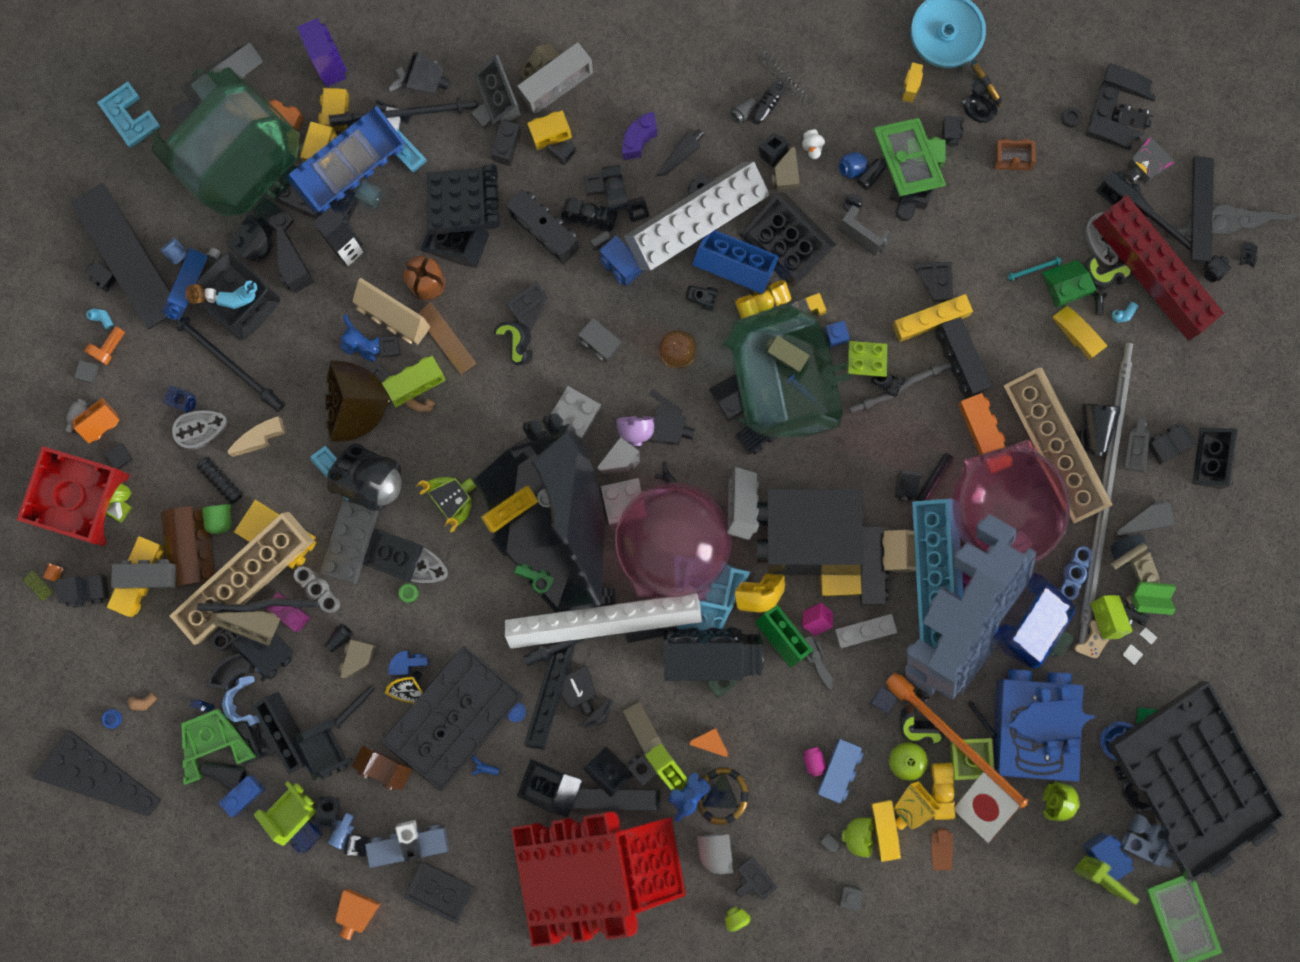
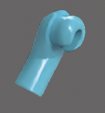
M93 308L87 311V318L102 322L105 330L114 327L105 310Z

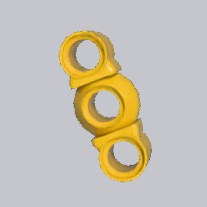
M779 280L768 285V289H765L763 294L754 292L752 296L748 294L737 299L735 304L741 320H749L759 315V312L769 311L774 307V304L779 306L789 302L792 298L785 280Z
M932 763V795L934 800L943 809L941 813L933 818L934 820L955 819L953 763Z

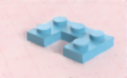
M126 82L97 103L126 144L132 148L161 128V126L149 110L135 120L131 118L126 108L139 100L140 97L131 84Z

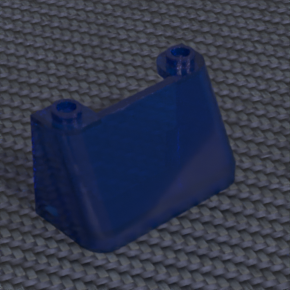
M1034 573L1029 580L1028 588L1037 597L1017 628L1008 624L1002 625L994 634L993 639L1006 655L1028 667L1038 668L1044 663L1073 618L1076 608L1072 601L1046 578Z

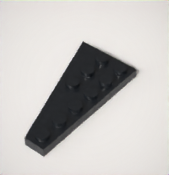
M71 730L66 732L32 777L33 779L146 816H150L161 801L154 793Z

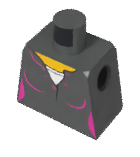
M1150 136L1128 163L1132 170L1126 174V177L1131 183L1136 182L1139 178L1144 183H1147L1168 170L1175 161Z

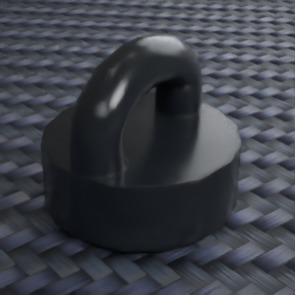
M849 194L844 199L843 206L848 212L853 205L861 209L863 202L859 195Z

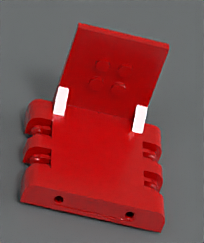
M614 812L584 816L581 826L579 822L574 821L572 818L552 821L549 829L541 823L511 828L531 947L559 943L567 934L572 937L573 943L588 941L594 935H597L598 931L605 935V939L630 937L637 932V913L686 896L672 817L620 830L618 816Z

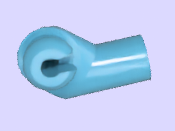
M1130 302L1126 310H1114L1112 312V319L1118 323L1130 321L1138 305Z

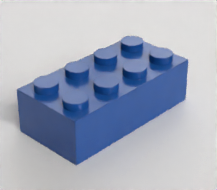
M714 230L704 236L693 265L701 270H706L763 294L779 256Z

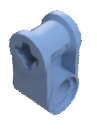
M175 237L160 249L174 265L187 255L186 249Z

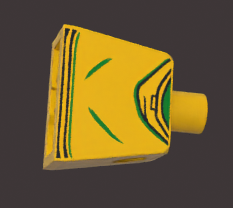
M919 781L910 784L895 805L894 809L899 814V817L895 820L896 826L903 830L908 825L913 830L943 811Z

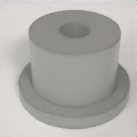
M210 248L209 252L205 255L208 256V260L216 262L221 252L216 248Z

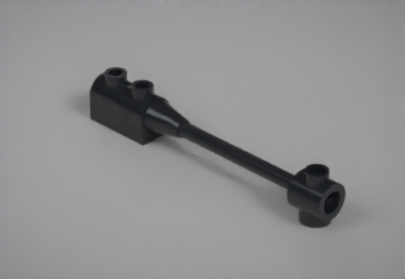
M1112 171L1096 191L1113 205L1128 195L1145 217L1153 220L1191 252V241L1154 212L1153 208L1142 196L1143 194L1140 193L1141 188L1139 185H1130L1125 181L1126 176L1124 173ZM1212 256V261L1209 264L1204 263L1205 279L1212 283L1219 282L1231 269V266L1228 265L1229 259L1225 256Z

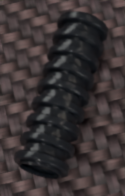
M210 457L203 458L197 464V470H201L200 473L205 474L204 477L210 483H213V487H217V491H221L220 494L222 496L225 495L224 498L229 500V504L236 503L242 497L243 492L238 491L239 488L235 487V483L231 482V479L227 478V475L223 474L221 469L219 470V467L215 465L214 461H211Z

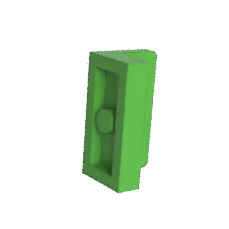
M1140 581L1131 600L1137 612L1173 615L1176 609L1171 597L1176 587L1173 584Z

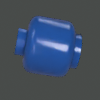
M857 151L844 155L838 164L839 171L848 179L855 178L866 170L868 161L865 156Z

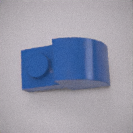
M410 651L400 652L391 660L388 675H410V667L430 666L429 658H424V654H413V658H410Z

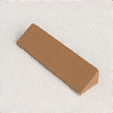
M428 303L418 314L430 325L429 333L462 375L473 367L476 362L432 303Z

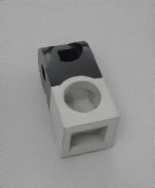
M412 820L397 824L395 828L404 860L409 861L421 858L422 853L416 821Z

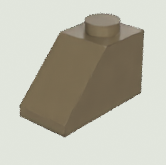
M795 147L787 152L775 167L774 174H771L772 186L776 187V191L799 188L800 182Z

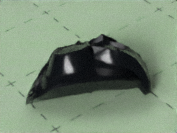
M972 89L973 94L961 101L965 113L972 120L979 123L992 121L997 115V106L990 101L987 94L984 93L979 97L975 90Z

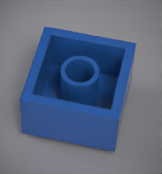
M617 235L599 250L600 260L602 261L601 265L605 270L613 272L614 279L620 285L623 283L627 287L643 272V270H640L631 250Z
M1100 832L1082 845L1089 857L1103 861L1111 867L1107 874L1116 881L1134 870L1131 866V863H1133L1127 853H1122L1119 848L1121 844L1114 835L1111 836Z

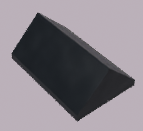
M1200 428L1192 484L1216 489H1224L1230 486L1238 429Z

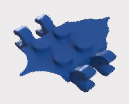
M1069 685L1058 686L1061 700L1051 701L1049 687L1039 688L1041 702L1032 703L1028 709L1017 716L1015 721L1008 724L1009 727L1015 728L1022 735L1028 736L1038 743L1046 742L1047 756L1058 755L1056 741L1066 740L1067 754H1077L1076 739L1081 738L1083 725L1088 720L1095 718L1094 715L1085 714L1077 705L1076 699H1071Z

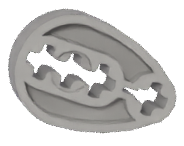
M1101 212L1095 214L1087 222L1085 236L1095 258L1103 266L1111 267L1118 261L1119 256L1108 243L1106 244L1105 241H1101L1102 235L1092 224L1104 213ZM1107 252L1110 257L1113 256V259L1110 262L1108 259L1104 258L1107 256Z
M202 410L185 413L174 422L172 428L173 438L180 446L186 449L194 450L201 448L221 435L228 425V419L222 413ZM217 417H219L221 420L223 419V421L220 423L221 426L214 424V422L217 421ZM198 424L205 426L202 429L203 432L196 430L193 432L194 435L185 434L184 439L178 437L181 434L180 430L188 432L190 430L189 427L196 429L199 427Z
M423 548L418 563L424 561L426 569L418 571L419 567L416 566L411 581L416 583L444 581L449 573L447 567L434 553ZM442 567L444 575H440L439 578L436 577L437 574L434 571L430 570H439Z

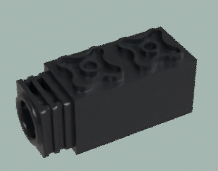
M711 627L707 628V630H699L698 628H669L664 630V681L743 680V676H762V670L764 669V643L760 633L742 634L741 629L738 630L735 627L725 629Z

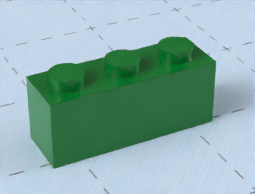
M777 604L754 622L790 668L813 651Z

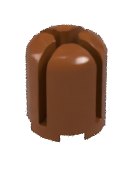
M420 255L413 257L406 263L405 266L408 270H403V278L414 297L419 300L429 301L442 294L446 281L440 266L434 259L429 258L428 260L427 256Z

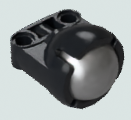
M351 444L328 471L327 489L330 493L346 497L371 511H381L387 504L393 502L401 491V465L389 457L381 456L365 449L361 444Z

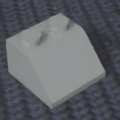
M620 437L597 467L598 473L605 475L628 472L631 468L634 470L640 462L639 451Z

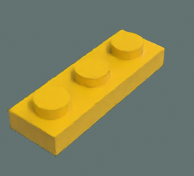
M527 485L485 513L481 518L490 533H494L536 504L538 500L529 485Z

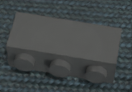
M122 560L119 561V564H112L111 588H175L176 564L169 563V560H157V563H150V560H138V564H131V561Z

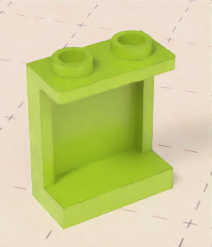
M289 781L285 783L288 790L266 813L259 809L254 814L271 839L282 846L316 813V809L312 806L314 802L307 795L303 794L304 789L298 783L292 784Z

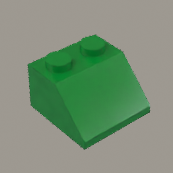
M1078 260L1042 272L1055 307L1089 296L1096 290L1090 273Z

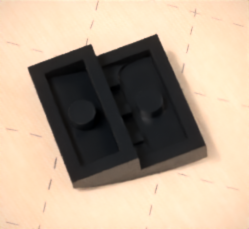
M244 722L234 727L255 754V758L243 762L244 765L276 752L261 722L251 726L248 722Z

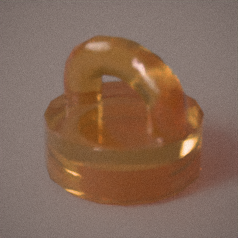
M193 284L186 288L185 294L189 303L198 304L206 300L205 290L201 285Z

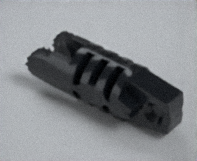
M776 80L766 90L757 103V109L754 115H752L753 124H760L767 115L772 113L780 101L786 86L779 80Z

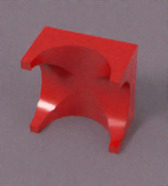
M42 446L17 520L105 547L107 539L104 536V520L108 505L116 489L121 483L128 481L130 474L107 465Z

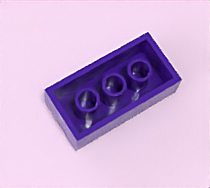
M316 18L297 26L309 57L325 86L328 87L347 79L344 72H347V69L325 23L321 24L319 19Z

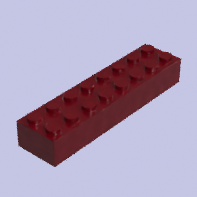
M1128 195L1092 222L1093 226L1120 259L1131 269L1134 276L1188 341L1201 334L1224 314Z

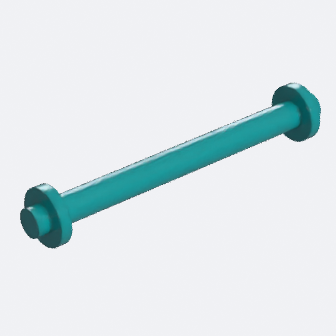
M1056 256L1055 260L1014 274L1010 272L1007 278L1012 282L1014 278L1055 264L1059 266L1061 258Z

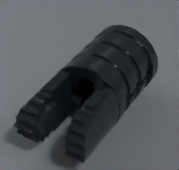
M877 158L870 165L868 164L866 170L855 178L856 182L862 188L868 190L887 167L885 159Z

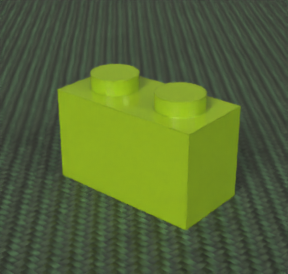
M1119 595L1102 596L1090 603L1103 639H1120L1132 632Z

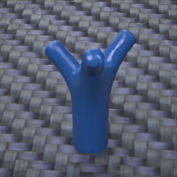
M475 755L472 756V759L477 764L475 766L476 770L472 772V775L478 773L498 775L499 768L486 765L479 761Z

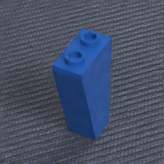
M189 249L162 313L172 320L181 319L191 297L190 291L198 281L208 258L207 255L194 249Z

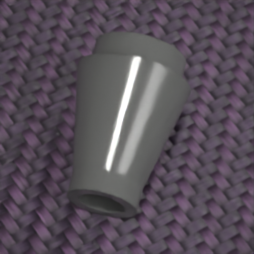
M750 97L746 101L732 107L730 112L732 120L737 124L744 123L756 107V101Z

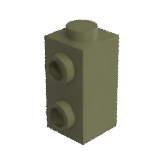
M778 335L773 338L770 337L765 344L767 348L765 353L795 372L801 371L810 356Z

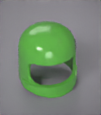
M231 504L202 508L203 524L208 533L223 534L231 529Z

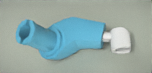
M247 281L244 286L239 287L233 293L219 292L218 295H216L215 289L207 288L205 289V298L210 303L216 301L217 305L235 309L254 300L257 285L256 283L251 285L252 281Z

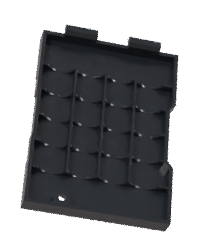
M1200 681L1107 744L1126 778L1130 779L1134 788L1140 789L1164 829L1163 838L1167 844L1166 847L1186 880L1194 882L1207 872L1211 877H1215L1235 863L1231 857L1233 853L1249 842H1253V845L1256 847L1278 832L1274 825L1286 817L1209 682Z

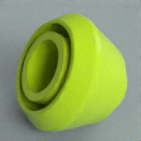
M735 906L726 911L725 925L726 929L730 932L739 930L750 922V915L742 908L738 909Z

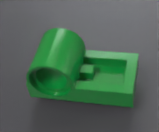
M522 563L521 566L517 565L513 574L532 580L531 587L535 593L542 594L552 585L554 578L550 577L551 573L539 570L538 573L532 571L531 566ZM538 579L545 581V589L539 590L536 587Z

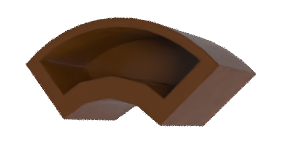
M363 745L352 766L359 771L358 775L366 779L370 776L384 783L383 787L391 791L394 788L402 791L412 771L408 766Z

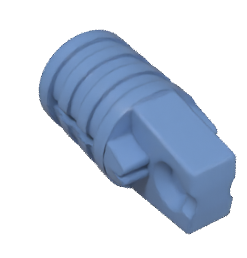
M346 813L342 821L338 820L336 829L333 830L327 843L343 850L348 834H351L354 828L351 826V823L355 816Z

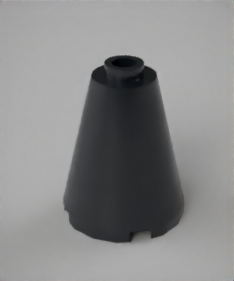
M1082 404L1087 449L1092 451L1091 455L1103 456V452H1108L1121 412L1120 406Z

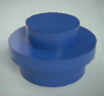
M517 703L507 714V717L513 722H519L525 717L526 709L521 703Z
M115 709L107 710L102 716L103 725L109 729L117 728L122 722L120 712Z

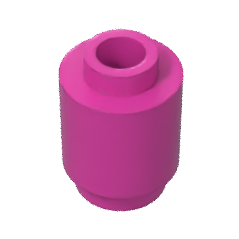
M819 747L804 750L803 758L808 774H812L813 777L823 775V770H826L827 767Z

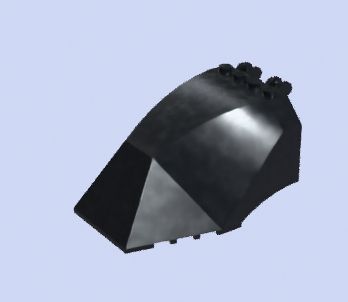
M554 413L544 416L542 423L547 430L543 432L542 425L539 424L538 420L523 423L522 428L527 437L504 451L477 475L473 481L479 488L488 511L527 485H529L536 498L542 489L546 490L550 507H543L537 502L495 531L491 540L504 557L508 556L516 565L521 566L522 563L531 566L532 571L539 573V570L551 573L550 577L554 578L552 585L540 597L555 613L598 607L601 604L604 518L600 491L588 454L575 429L570 424L563 425V419L560 415ZM538 579L536 587L539 590L545 589V581Z

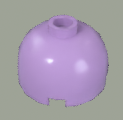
M636 416L618 418V420L616 419L618 435L625 441L631 442L632 446H641L642 442L647 441L654 432V417L643 416V418H636Z

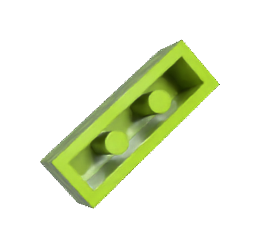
M430 356L422 358L414 366L404 368L397 375L389 376L382 384L396 408L446 380L434 357Z
M661 743L653 747L645 755L671 791L675 789L682 790L686 786L688 778Z

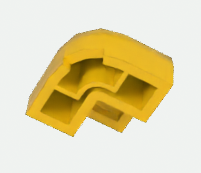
M765 573L760 583L740 582L735 590L736 604L739 611L767 612L775 607L785 591L784 575Z

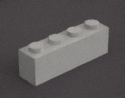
M735 467L728 481L727 533L749 540L752 534L757 532L759 522H757L759 508H757L759 500L757 490L759 482H757V473Z

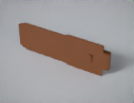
M937 829L936 833H931L933 870H952L953 833H948V829Z

